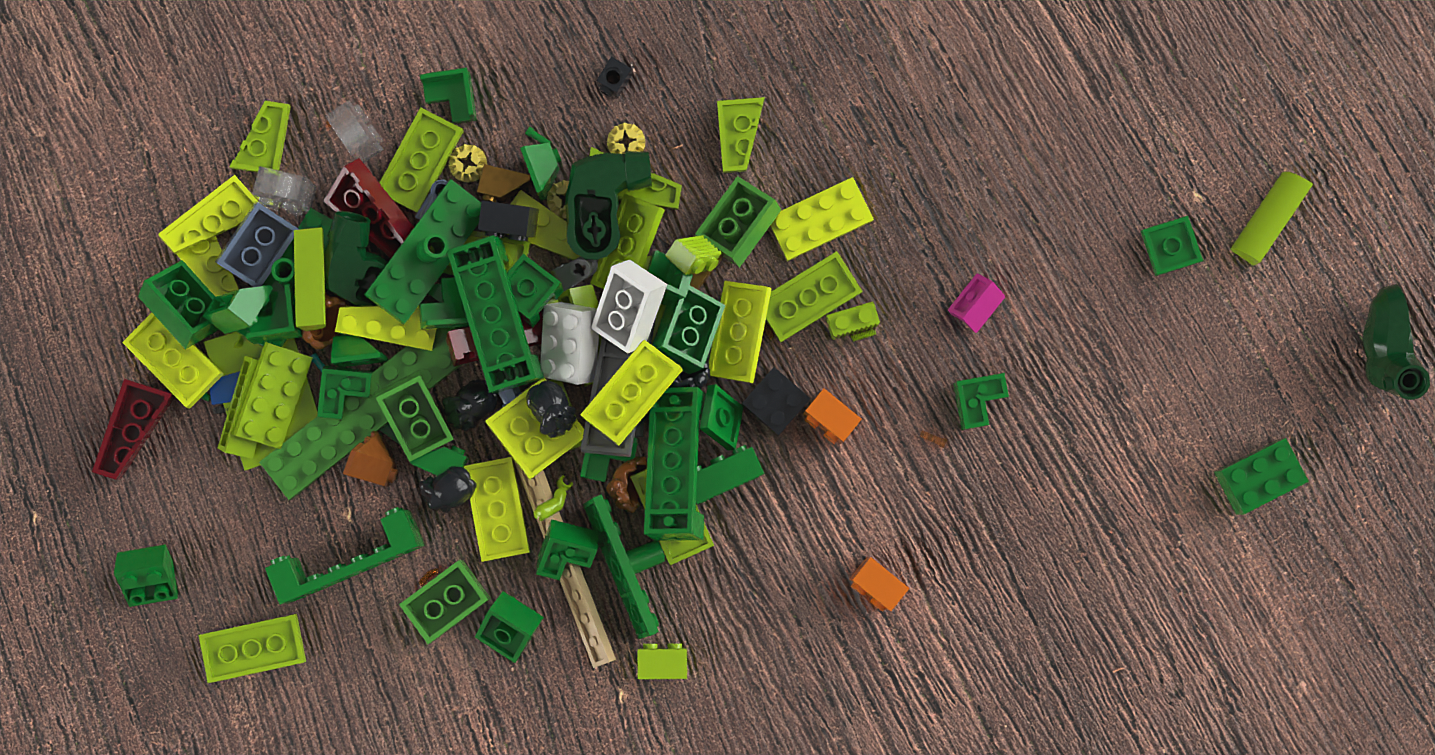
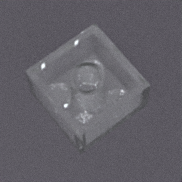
M348 100L325 115L355 160L360 158L364 163L384 150L380 144L383 142L382 137L372 124L367 125L370 119L359 104L354 106Z
M259 166L252 195L259 199L258 202L264 204L266 208L278 210L279 207L288 210L287 212L290 214L302 216V212L308 213L312 207L317 186L307 177Z

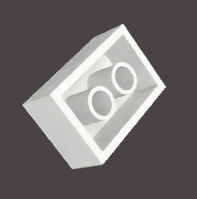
M630 259L613 265L591 329L626 353L635 351L643 340H648L667 284Z
M564 302L546 304L544 306L540 360L544 378L577 385L594 382L599 334L591 329L597 311L596 308Z

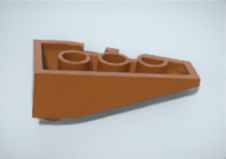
M373 430L370 437H365L364 443H359L351 450L343 471L344 475L389 487L390 483H394L398 470L395 469L397 464L382 433Z

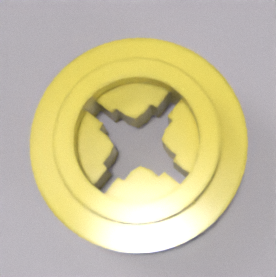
M622 123L614 126L608 134L607 146L610 153L625 154L626 148L624 144L616 143L623 140L624 133L627 134L629 139L637 140L629 143L628 151H643L645 148L644 134L634 124Z
M464 144L455 148L454 152L449 156L448 166L456 179L469 183L481 178L484 164L487 165V159L480 148L475 145ZM471 154V161L476 166H468L464 172V164L459 159L467 160Z
M565 180L553 184L547 196L549 209L560 218H566V207L564 205L562 208V200L557 195H566L569 181Z

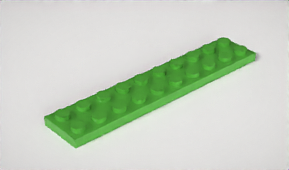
M462 327L437 328L432 351L410 346L404 347L372 373L369 398L345 395L342 419L314 418L285 441L281 449L276 448L259 463L287 499L292 500L348 456L356 445L364 443L365 437H370L373 430L378 432L389 423L375 398L374 392L418 370L430 391L461 365L453 367L446 337L448 331Z

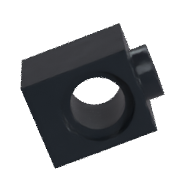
M611 56L596 80L598 87H600L599 91L608 97L613 95L619 98L633 75L632 68ZM611 75L620 77L619 82L616 84L608 83L607 79Z

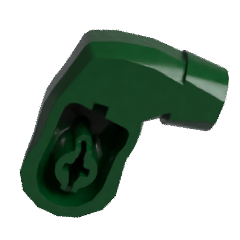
M625 151V154L603 153L588 156L573 163L566 193L565 207L567 243L574 253L584 259L597 260L607 257L618 247L620 240L617 220L618 193L625 189H628V192L652 187L649 152Z
M338 211L335 213L329 229L328 241L324 250L325 290L356 306H378L364 296V294L388 261L365 250L369 243L371 220L357 213Z
M1397 284L1380 288L1371 301L1363 333V344L1367 357L1366 376L1372 385L1407 400H1415L1422 397L1428 391L1430 378L1429 373L1414 355L1407 301Z

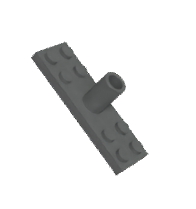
M656 318L647 340L650 344L652 343ZM603 336L590 403L633 353H626ZM586 421L581 451L583 453L631 457L636 427L618 446Z

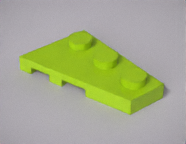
M765 97L717 101L723 173L747 171Z
M271 101L263 103L251 125L252 129L246 140H243L235 160H232L229 166L231 169L279 176L291 108L289 104Z

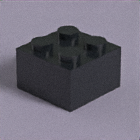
M482 201L478 230L485 231V236L494 235L504 238L505 234H509V239L528 241V237L536 236L539 209Z
M773 367L743 401L742 406L778 437L811 398Z

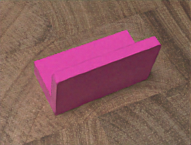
M977 273L949 307L948 311L954 317L965 322L973 332L977 333L1003 301L1005 295L992 280Z

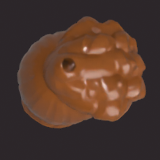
M325 293L326 327L310 331L301 329L304 341L310 343L315 349H323L333 342V337L337 334L335 328L339 308L349 306L346 300L336 295Z
M635 456L633 459L620 465L614 472L613 479L606 487V491L615 501L616 506L630 513H634L636 508L640 506L638 501L639 495L630 476L647 469V459L644 456Z

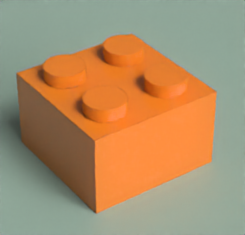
M825 388L822 389L803 413L806 416L804 421L814 429L817 427L821 428L825 432L823 436L832 444L836 442L839 444L843 443L862 420V418Z
M866 557L849 578L853 582L850 587L860 595L868 594L872 598L870 603L882 612L885 609L892 611L910 589L872 557Z

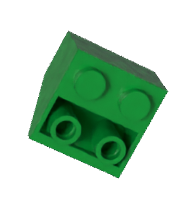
M266 285L238 289L214 297L203 317L224 334L247 327L250 328L258 321V313L261 308L269 302V295L273 287Z
M166 544L117 553L114 575L129 607L178 599L174 564Z

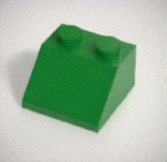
M502 591L488 610L475 638L516 663L544 617L513 596Z

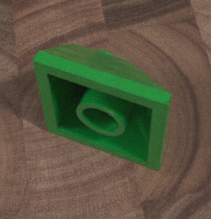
M550 143L520 147L540 200L544 201L560 170L557 164L561 162L557 148L552 149Z
M344 333L333 337L331 363L338 367L368 365L388 361V357L363 337Z

